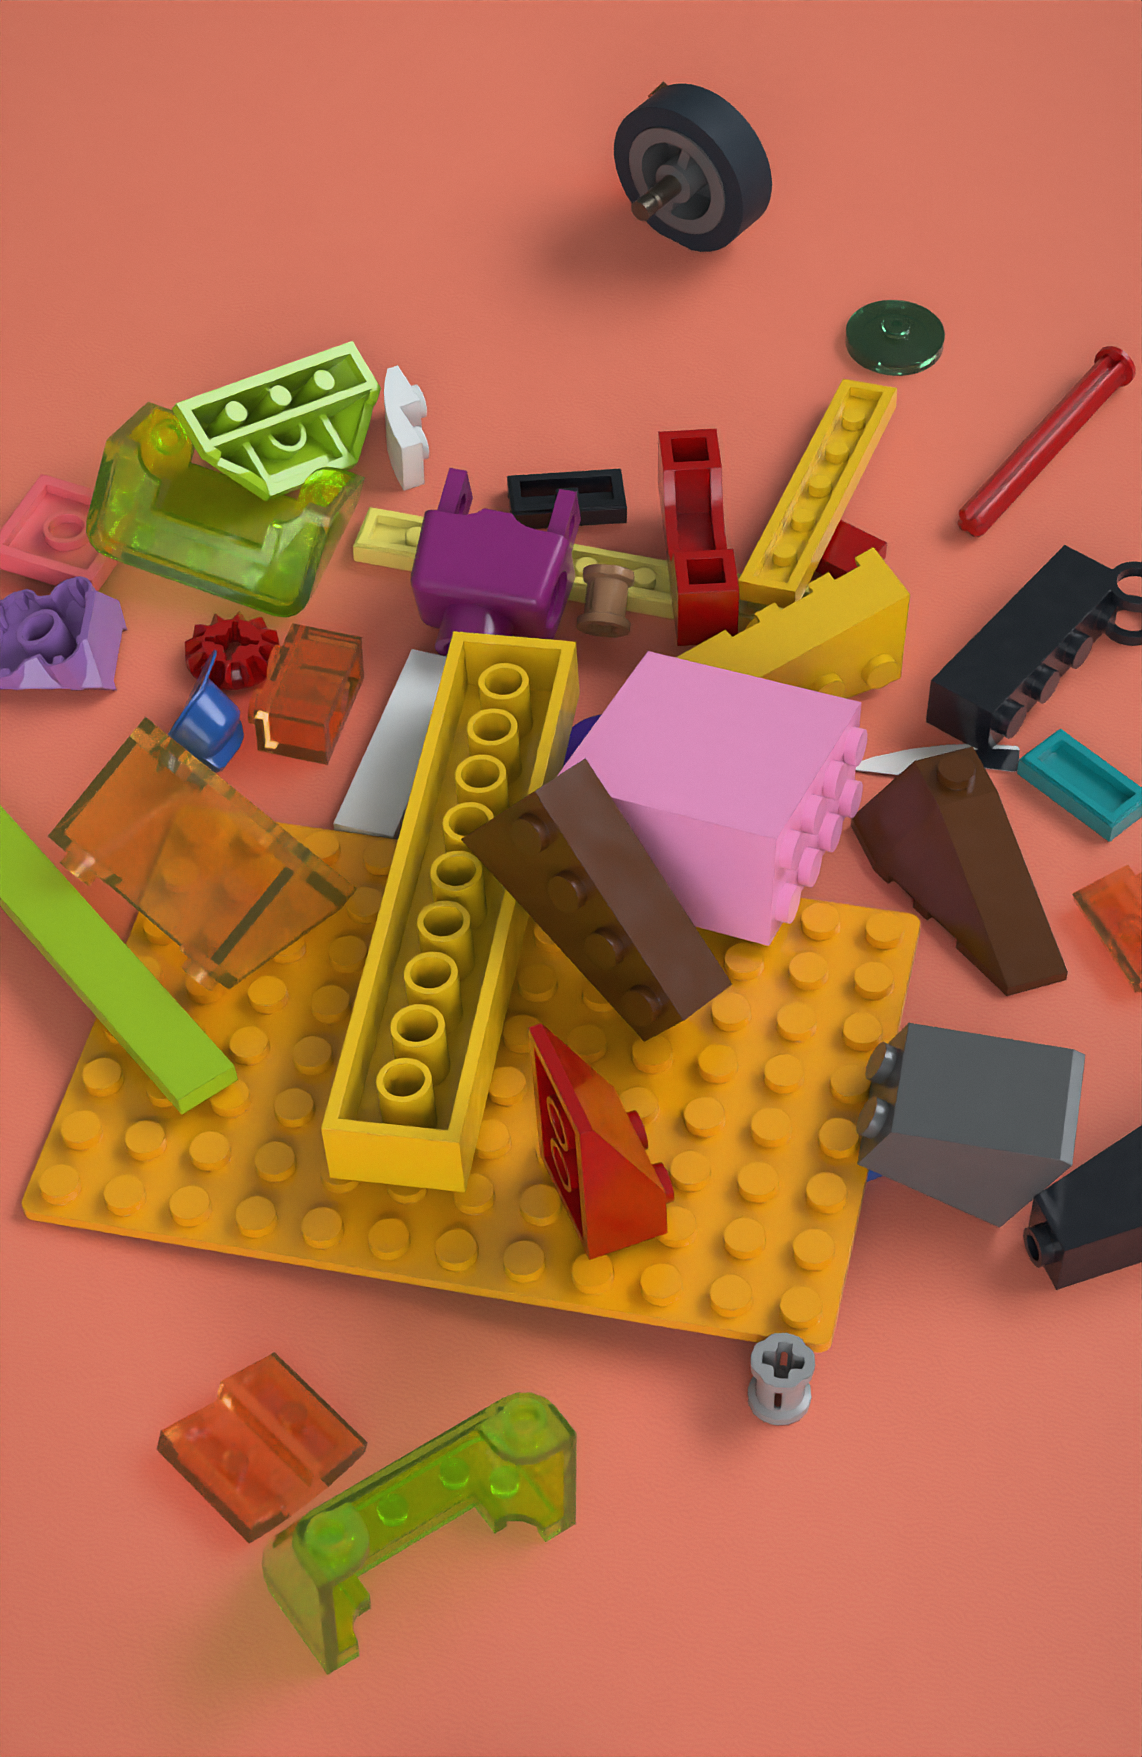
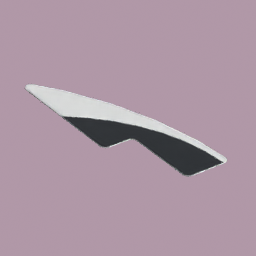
M948 744L907 749L862 760L859 766L856 767V770L899 775L916 760L971 746L969 744ZM996 744L987 754L974 748L985 769L1017 771L1020 752L1018 746Z

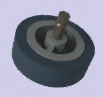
M679 83L668 85L657 91L628 114L617 129L614 140L615 166L621 185L632 203V213L638 220L646 221L659 234L693 251H716L731 243L766 211L772 192L771 169L766 152L757 134L743 115L716 93L693 84Z

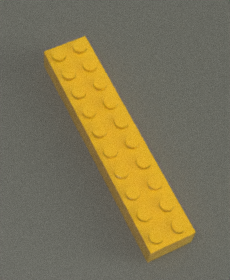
M453 631L321 1127L330 1178L466 1192L529 914L461 839L557 777L562 770L580 695L575 641Z

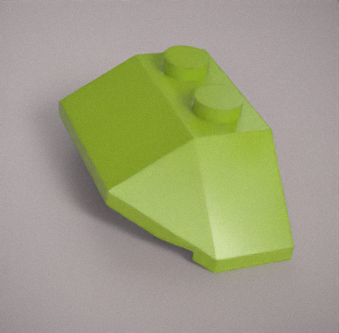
M350 341L178 402L173 406L172 410L201 459L264 501H268L352 469L358 463L370 425L373 406L377 403L381 387L354 342Z

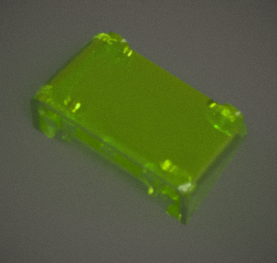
M147 402L106 440L86 520V534L90 544L97 552L107 558L258 611L284 618L297 615L310 602L358 504L365 477L340 468L326 466L316 469L307 476L301 486L298 500L281 495L264 501L227 475L191 463L195 447L173 410Z
M531 1392L511 1394L501 1398L312 1509L272 1536L262 1552L264 1581L268 1591L326 1674L329 1675L359 1656L358 1640L354 1633V1622L357 1616L371 1609L369 1592L358 1577L475 1507L494 1533L507 1527V1522L522 1521L536 1526L537 1532L545 1542L575 1525L577 1433L556 1406L545 1397Z

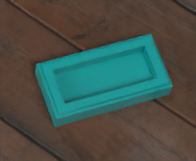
M1062 729L1057 730L1019 759L1017 769L1019 776L1108 842L1112 841L1142 817V787Z

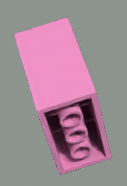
M647 651L557 776L586 758L694 926L769 946L782 923L790 924L794 920L800 902L801 891L804 886L810 888L814 886L825 851L834 852L844 819L846 817L854 818L858 811L863 784L861 781L855 780V771L862 761L867 744V730L859 728L862 702Z

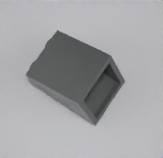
M908 1023L889 1043L881 1042L874 1049L868 1061L865 1076L866 1079L871 1081L868 1101L863 1106L856 1125L857 1134L862 1136L857 1164L1000 1228L1032 1201L1034 1196L1040 1194L1073 1164L1085 1054L1069 1048Z

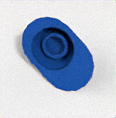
M213 650L206 661L181 715L157 751L151 763V768H156L161 761H164L191 773L200 774L205 770L218 773L223 771L239 750L244 738L243 726L240 721V710L209 679L217 650Z

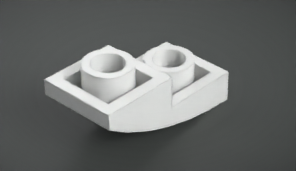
M394 366L387 369L384 384L386 442L391 466L402 489L405 491L424 484V460L429 458L430 453L426 436L422 430L421 418L427 416V405L420 387L417 384L411 386L399 366Z

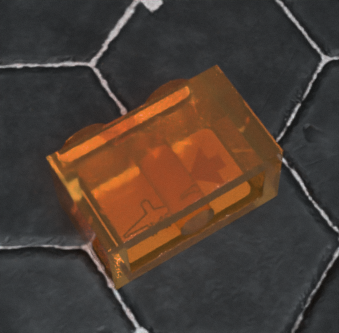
M292 623L283 645H275L271 651L267 667L268 678L263 689L256 688L252 693L248 707V722L255 725L258 751L328 765L364 680L362 637Z

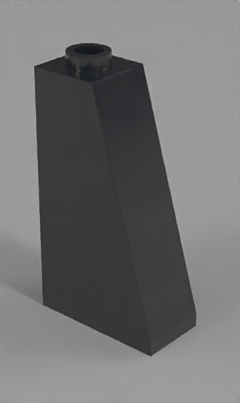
M1142 1125L1043 1190L1040 1194L1034 1196L1029 1225L1024 1229L1023 1233L1024 1243L1033 1264L1038 1268H1045L1056 1290L1142 1262Z

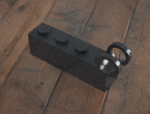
M1064 545L931 680L926 722L987 754L1003 737L1010 739L1018 732L1027 712L1037 702L1043 704L1049 700L1064 673L1070 667L1077 669L1083 664L1090 653L1093 643L1103 633L1111 640L1123 645H1142V630L1128 631L1115 624L1118 611L1127 610L1142 613V597L1127 595L1117 585L1120 580L1126 577H1142V562H1126L1111 569Z

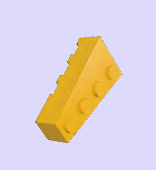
M873 547L855 557L858 567L835 580L828 572L808 583L807 586L810 594L782 610L774 602L754 613L755 618L749 622L744 631L732 637L730 633L724 630L675 658L847 699L871 689H880L901 678L910 593Z

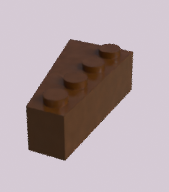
M586 758L461 839L644 1042L684 1021L732 985Z

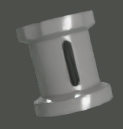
M774 1333L765 1340L758 1342L752 1351L750 1364L753 1377L748 1386V1405L753 1414L763 1422L772 1425H789L799 1421L807 1413L811 1404V1386L809 1382L815 1371V1356L813 1351L806 1346L800 1337L789 1333ZM782 1352L788 1354L787 1366L780 1365ZM775 1393L782 1394L781 1406L779 1407L774 1405Z

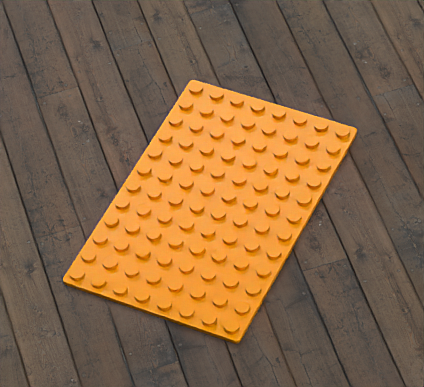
M186 810L178 815L126 945L234 1064L238 1080L181 1115L96 1017L22 1198V1208L28 1219L756 1343L765 1340L774 1333H789L803 1339L806 1346L816 1353L824 1352L831 1347L869 1169L857 1164L862 1136L856 1132L858 1117L863 1106L868 1101L871 1081L866 1079L865 1076L866 1067L874 1049L881 1042L889 1043L899 1033L920 935V920L916 915L800 897L794 920L790 924L782 923L769 946L696 927L732 985L684 1021L645 1042L529 915L466 1192L330 1178L321 1127L398 839L197 810ZM542 1023L614 1087L626 1113L633 1110L637 1111L647 1134L648 1149L645 1151L652 1164L662 1162L672 1183L675 1199L674 1202L666 1204L668 1233L589 1260L540 1156L528 1027Z

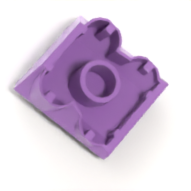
M82 576L64 580L53 589L50 595L37 596L34 591L25 589L13 592L3 600H0V689L117 691L114 676L122 631L127 630L119 600L96 591L88 578Z

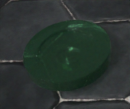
M882 300L861 307L850 317L846 327L845 344L850 356L864 368L884 375L904 376L922 372L939 360L944 349L945 330L939 318L921 305L903 300Z

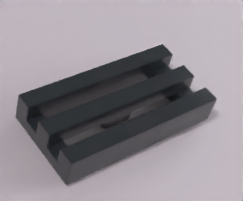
M621 469L507 476L510 513L514 515L517 521L533 529L548 528L559 489L577 492L581 516L579 526L627 523V505Z

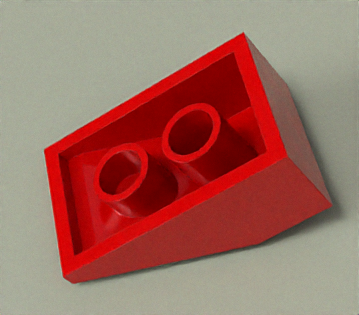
M542 1023L528 1027L540 1156L589 1260L668 1233L666 1204L674 1202L675 1199L672 1183L662 1162L652 1164L645 1151L648 1149V1139L637 1111L633 1110L626 1113L614 1087Z

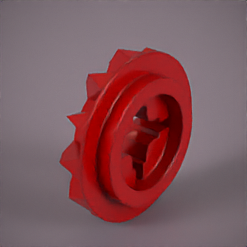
M240 611L233 619L227 620L215 614L210 625H195L192 639L185 641L186 665L196 679H198L213 650H217L209 679L222 690L245 689L263 682L273 674L281 659V647L277 630L267 629L263 617L246 621ZM232 642L241 643V646L237 647L235 653H232L231 660H227L224 650Z

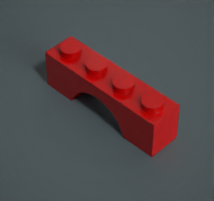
M717 428L658 431V490L677 646L699 645L724 630L733 637L738 634L739 585L734 549H728L726 542L722 464Z

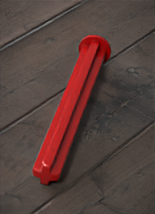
M1106 346L1099 350L1095 355L1094 365L959 510L960 519L957 524L962 531H968L974 537L985 534L1118 387L1128 385L1134 379L1136 368L1133 360L1126 352L1114 346Z

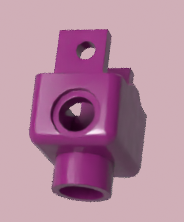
M449 468L437 510H427L424 513L410 579L421 620L426 625L439 629L435 643L436 651L439 655L447 657L453 631L553 640L576 577L572 549L581 521L577 492L559 489L546 532L523 525L516 520L512 513L484 508L477 513L468 514L473 496L467 471Z

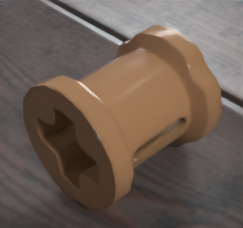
M593 564L583 568V581L587 583L584 614L579 615L577 618L576 627L579 631L593 636L611 638L623 637L629 634L631 623L625 618L628 588L634 586L635 580L632 570L617 565Z

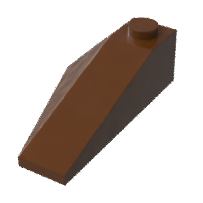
M973 746L914 761L861 808L854 818H851V827L873 870L888 884L895 881L914 899L913 908L926 920L933 917L956 938V949L1006 996L1067 979L1068 971L998 791Z

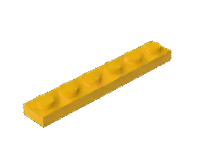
M842 379L738 580L739 600L764 604L766 606L775 602L779 608H785L802 598L807 584L810 582L897 406V388Z

